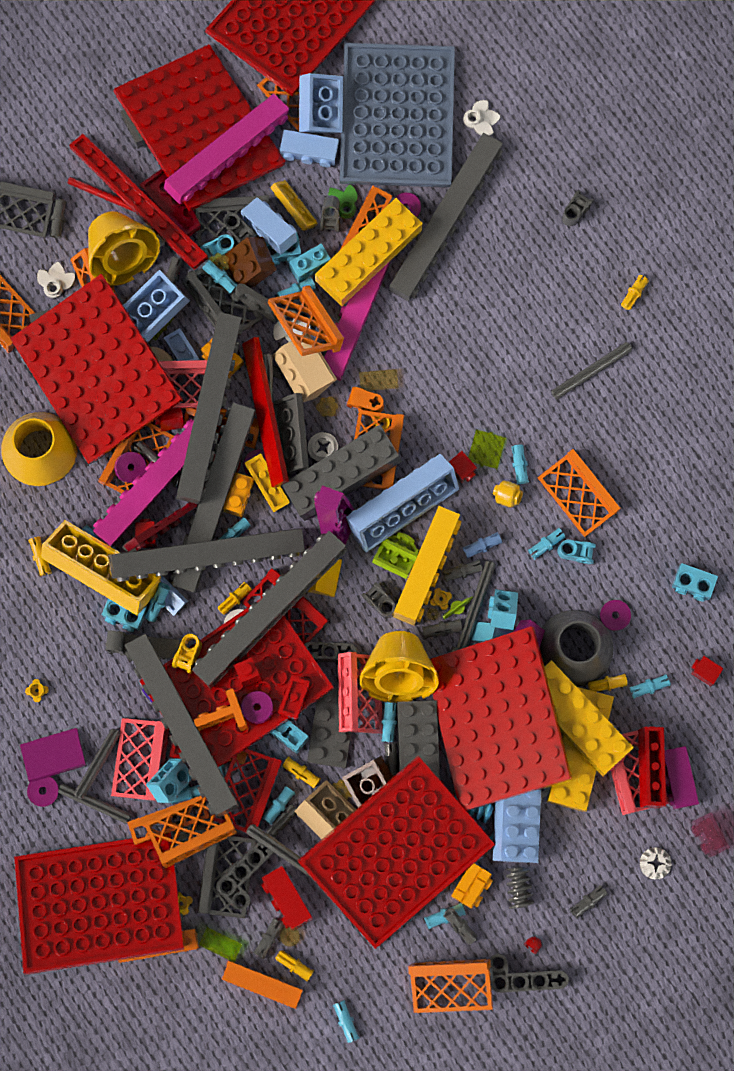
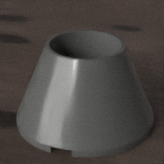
M568 610L554 615L543 625L542 629L545 632L539 649L544 667L552 660L576 687L585 686L589 682L598 680L607 671L613 657V641L609 630L596 616L585 611ZM571 629L581 630L588 634L594 645L592 658L583 662H576L567 658L560 648L561 634Z

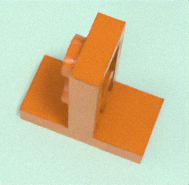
M234 689L225 691L231 706H220L216 709V712L210 714L206 712L197 716L198 718L194 720V723L199 731L234 717L241 731L248 729Z

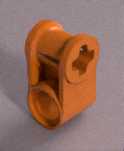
M352 387L346 404L347 407L358 408V411L365 410L381 413L384 409V401L381 395L359 387ZM375 401H378V405L372 407V404H374Z

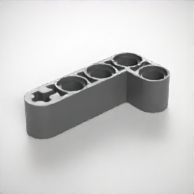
M109 630L107 632L105 651L109 654L120 653V655L126 656L124 653L127 651L125 645L140 636ZM148 637L159 658L163 660L174 658L182 641Z
M258 841L216 884L218 893L233 908L238 910L245 909L250 904L249 895L240 886L274 853L269 848H265L263 851L259 850L264 845ZM253 852L259 856V861L256 864L250 861V855ZM239 866L245 870V875L242 878L236 875V869ZM224 881H229L231 884V889L228 892H224L221 888ZM238 895H242L245 899L242 906H238L235 903Z
M495 954L490 957L491 988L495 992L563 989L569 983L568 975L563 971L508 973V962L505 956ZM496 957H500L503 960V966L500 969H496L493 966V960ZM547 974H550V978H557L558 974H560L564 981L559 986L557 982H550L551 986L548 987L549 979ZM537 975H541L544 978V984L540 987L534 984V978ZM518 976L523 977L525 981L521 988H517L514 985V980ZM499 977L505 982L502 989H497L494 986L495 979Z

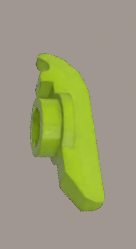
M468 597L462 602L454 601L451 604V610L442 615L443 619L445 620L453 614H462L465 609L464 606L473 597Z

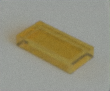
M397 369L359 372L360 388L366 391L398 389Z

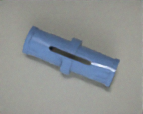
M498 532L483 539L479 538L478 541L462 548L468 559L478 553L487 552V549L502 544V540Z

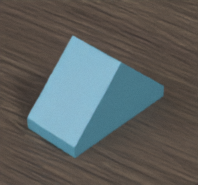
M476 622L471 640L481 643L512 633L513 631L490 627L491 623Z

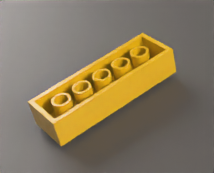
M395 198L315 274V281L338 304L343 306L422 231L423 223Z
M438 506L394 610V618L415 626L416 622H421L425 611L422 607L424 604L428 605L432 594L430 588H435L440 574L437 571L438 569H443L447 558L445 552H450L454 543L452 536L453 534L457 536L462 522L459 520L460 514Z
M66 520L42 544V559L137 616L154 597L161 581V576L151 573L148 574V578L137 579L136 576H130L128 581L117 582V578L111 577L109 555L120 552Z
M551 660L544 668L560 731L591 765L604 776L634 747Z
M577 687L603 716L609 720L614 696ZM563 735L562 740L573 780L550 786L546 802L585 812L587 811L596 769Z

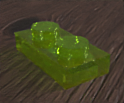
M208 927L199 942V946L232 962H235L243 945Z

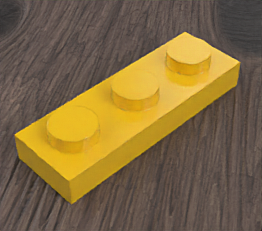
M286 180L276 182L270 187L275 196L285 206L286 211L291 214L303 231L311 229L318 224Z
M261 453L244 463L273 512L290 503L281 486L277 488L271 487L267 463Z

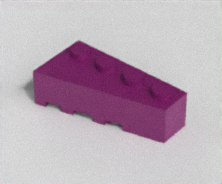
M322 485L314 498L321 534H326L330 531L346 545L351 534L346 517L355 509L344 493Z

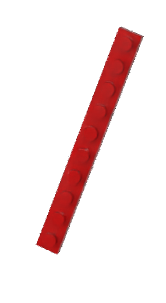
M84 134L69 144L70 149L193 270L197 269L208 259V255Z

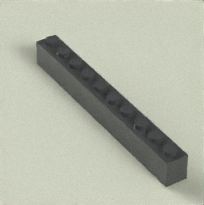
M483 132L390 284V292L408 302L411 297L415 298L420 290L417 287L420 282L424 283L429 275L428 269L430 266L433 268L438 261L437 254L439 251L443 252L448 244L446 242L448 236L452 237L457 229L456 223L458 220L462 221L466 215L465 208L467 205L471 206L476 198L474 196L476 190L480 191L485 183L484 177L486 175L489 176L494 168L493 162L495 159L499 160L502 156V142Z
M220 312L218 314L176 499L195 504H199L200 499L204 500L206 488H203L204 480L208 481L211 471L207 467L209 462H213L215 451H211L212 445L217 444L219 433H216L217 425L221 426L223 415L220 414L221 407L225 408L227 400L224 392L225 389L229 390L231 378H228L229 371L233 372L235 360H232L233 353L237 354L239 342H236L237 335L241 336L244 325L240 324L241 317Z
M233 403L232 407H228L225 415L228 418L226 425H222L219 433L222 436L220 443H217L214 447V454H216L214 461L208 465V469L211 470L208 481L204 480L203 488H206L204 500L200 499L199 504H196L197 512L190 519L189 526L191 530L189 534L186 533L183 544L214 540L224 511L223 507L234 475L237 472L256 415L255 409ZM194 567L186 568L187 572L175 573L174 570L171 576L172 586L196 593L204 570L194 571Z
M290 529L110 554L109 562L111 577L117 578V582L128 581L130 576L142 579L148 578V574L156 573V576L168 575L167 571L175 570V573L187 572L186 568L193 567L194 571L205 570L207 565L219 568L225 567L224 563L232 562V565L244 564L243 560H251V563L261 562L264 557H269V560L281 559V555L288 554V557L300 556L299 552H305L302 529Z
M328 531L326 534H321L316 541L317 543L313 547L307 548L303 553V557L299 561L296 560L290 566V571L286 575L282 574L276 580L277 584L272 589L268 588L263 593V598L258 603L254 602L249 607V612L245 616L239 617L235 622V626L231 630L225 631L221 636V640L207 650L208 654L203 659L199 658L194 663L193 672L210 689L347 552L346 545L333 533Z
M144 634L125 645L127 651L124 653L129 662H134L136 666L134 672L138 679L142 678L145 682L143 688L148 696L152 695L154 701L151 703L157 713L161 712L163 718L160 720L166 730L170 729L172 735L169 737L174 746L178 745L182 751L179 753V756L183 763L189 764L191 769L188 772L193 781L197 779L200 785L197 789L202 798H207L209 804L206 806L211 815L215 814L220 818L240 807L148 636Z

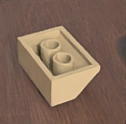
M307 333L305 334L304 337L313 340L311 335ZM290 341L272 355L293 392L302 393L303 402L317 398L337 380L321 352L301 356L293 342ZM304 342L301 343L304 349L312 347V345Z
M326 780L294 812L323 839L356 809Z

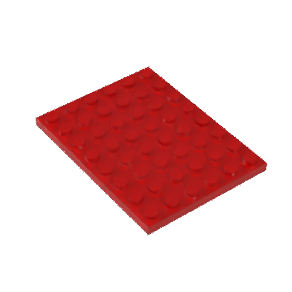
M231 0L205 31L293 97L300 89V76L309 73L313 74L377 0Z
M210 44L114 88V94L168 178L252 111ZM265 135L261 138L258 145L255 147L252 145L243 157L236 158L229 168L225 167L221 170L217 178L210 179L202 190L198 189L190 200H184L183 202L190 212L284 166L286 161L271 138Z
M102 273L10 338L88 464H92L183 401L181 395Z
M249 607L200 639L202 649L197 660L199 658L203 659L208 654L207 650L221 640V636L225 631L231 630L235 626V622L239 617L245 616L249 612ZM285 616L237 662L240 663L252 657L262 678L261 681L245 688L238 677L235 667L210 689L194 672L189 674L187 670L182 668H173L172 662L174 658L164 664L193 721L202 713L208 712L210 714L216 712V709L220 706H231L225 692L230 689H234L240 706L243 699L249 693L255 691L267 694L272 700L274 706L273 714L264 723L254 724L245 718L248 729L241 731L234 717L199 731L218 767L290 719L278 714L291 676L310 682L301 711L334 689ZM196 643L190 646L189 648L191 649L195 647ZM143 679L139 681L142 686L145 684ZM255 705L254 707L256 711L261 709V705Z
M534 627L524 628L430 659L439 678L438 687L432 695L434 701H437V716L457 801L466 811L573 780Z
M417 756L305 853L298 862L376 949L495 844L424 761Z
M171 832L165 834L164 837L172 839ZM133 838L14 857L23 973L25 975L184 950L175 864L167 868L162 865L152 840L135 845ZM162 840L160 845L162 853L170 850L172 842Z

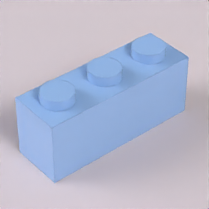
M284 130L280 154L287 161L298 159L305 164L315 162L320 163L319 165L322 167L335 166L339 139Z
M257 197L241 210L242 220L260 237H263L265 242L280 255L297 242L296 229L291 224H287L279 213L273 212L267 202H262Z

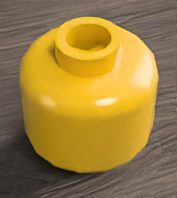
M504 480L494 487L493 495L495 496L496 503L512 508L515 505H519L523 491H521L518 484Z

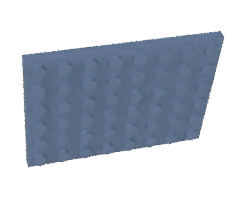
M345 43L340 184L423 187L451 186L455 47Z

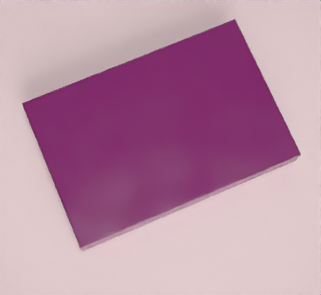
M77 728L20 744L29 782L86 766Z

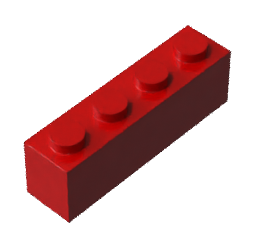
M643 727L638 730L640 808H662L666 806L664 727Z

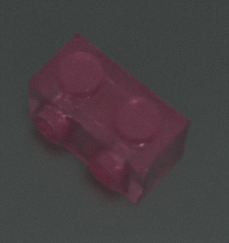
M711 812L691 821V830L694 836L700 839L702 843L700 847L705 855L713 857L730 848Z

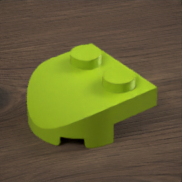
M400 532L396 533V535H391L381 542L372 563L407 579L418 556V549L414 544V539Z

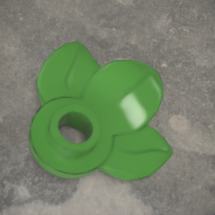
M349 185L344 192L335 188H329L328 196L333 195L340 200L339 215L345 219L353 217L356 213L355 202L358 198L354 187ZM349 207L350 211L344 212L343 209Z

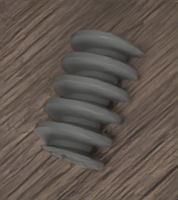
M525 867L505 869L511 871V873L506 875V878L512 879V881L506 884L513 888L507 891L508 894L513 895L512 898L508 899V902L514 903L509 909L525 908L533 904L534 901L528 899L533 893L527 891L532 888V885L526 883L531 880V877L525 875L530 872V869Z

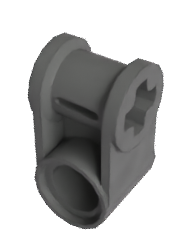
M578 190L562 215L563 223L567 226L576 225L591 207L594 199L587 198ZM572 213L575 215V218H570L567 214Z
M327 196L323 201L320 231L328 229L339 232L340 200L336 196Z
M231 212L225 215L223 220L224 226L238 244L247 237H257L255 232L236 213ZM232 217L238 221L233 227L227 225V220Z
M377 582L373 584L374 586L368 592L361 594L364 600L380 616L386 619L393 617L396 608L395 603ZM386 604L392 606V610L389 613L382 611V607Z

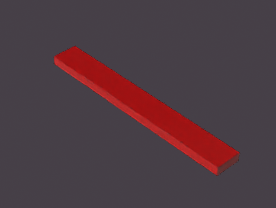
M253 337L243 343L242 346L271 487L277 488L289 480L259 337Z

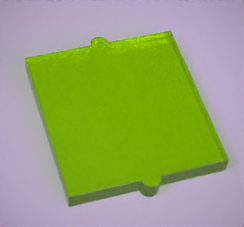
M476 430L468 458L473 463L480 464L481 467L487 466L498 469L506 438L494 435L493 432L487 433Z

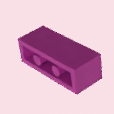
M686 746L665 750L666 787H669L670 792L667 795L669 806H673V810L698 805L699 801Z

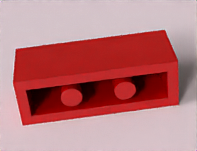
M283 866L262 877L264 883L261 886L266 894L270 893L274 900L271 903L276 912L280 910L284 917L281 920L286 929L290 927L294 931L313 920Z

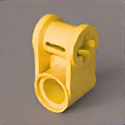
M187 634L183 637L172 662L173 668H182L187 670L189 674L193 672V665L197 661L202 649V642L196 635ZM196 640L195 647L188 648V642Z

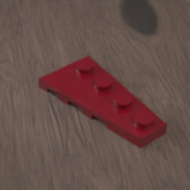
M161 168L139 184V189L190 237L201 229V225L193 210L189 212L184 202L179 204L164 189L165 180L168 177Z
M188 502L182 508H179L168 517H165L154 526L134 537L124 545L125 549L128 552L134 548L138 551L146 545L145 541L151 543L158 538V533L162 536L170 530L169 526L173 529L181 523L180 519L197 507V505Z

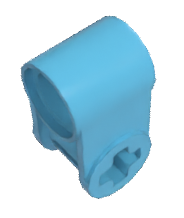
M224 234L200 248L208 255L207 262L209 260L214 262L234 248L236 242L233 237ZM225 238L231 240V246L227 249L222 247V241Z
M564 540L557 549L558 555L566 560L593 564L592 554L596 544ZM564 545L571 548L572 552L570 554L563 551Z

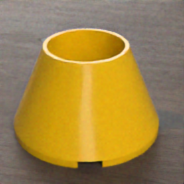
M110 211L103 213L94 219L89 226L88 264L90 273L94 278L101 273L104 274L110 285H122L134 280L132 276L141 271L146 273L159 255L160 242L154 231L120 212Z
M33 412L18 418L7 429L1 447L2 459L9 473L20 482L32 486H46L66 476L75 463L78 450L76 443L59 416L48 412ZM34 431H46L52 434V445L44 455L37 458H29L21 454V444L28 434Z
M393 631L382 635L360 675L362 690H367L368 695L374 699L390 703L413 701L414 698L421 696L424 699L437 689L439 683L438 674L420 639L406 631Z

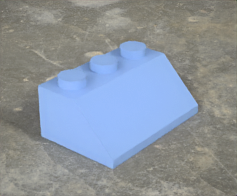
M312 73L301 75L299 132L342 133L343 76Z

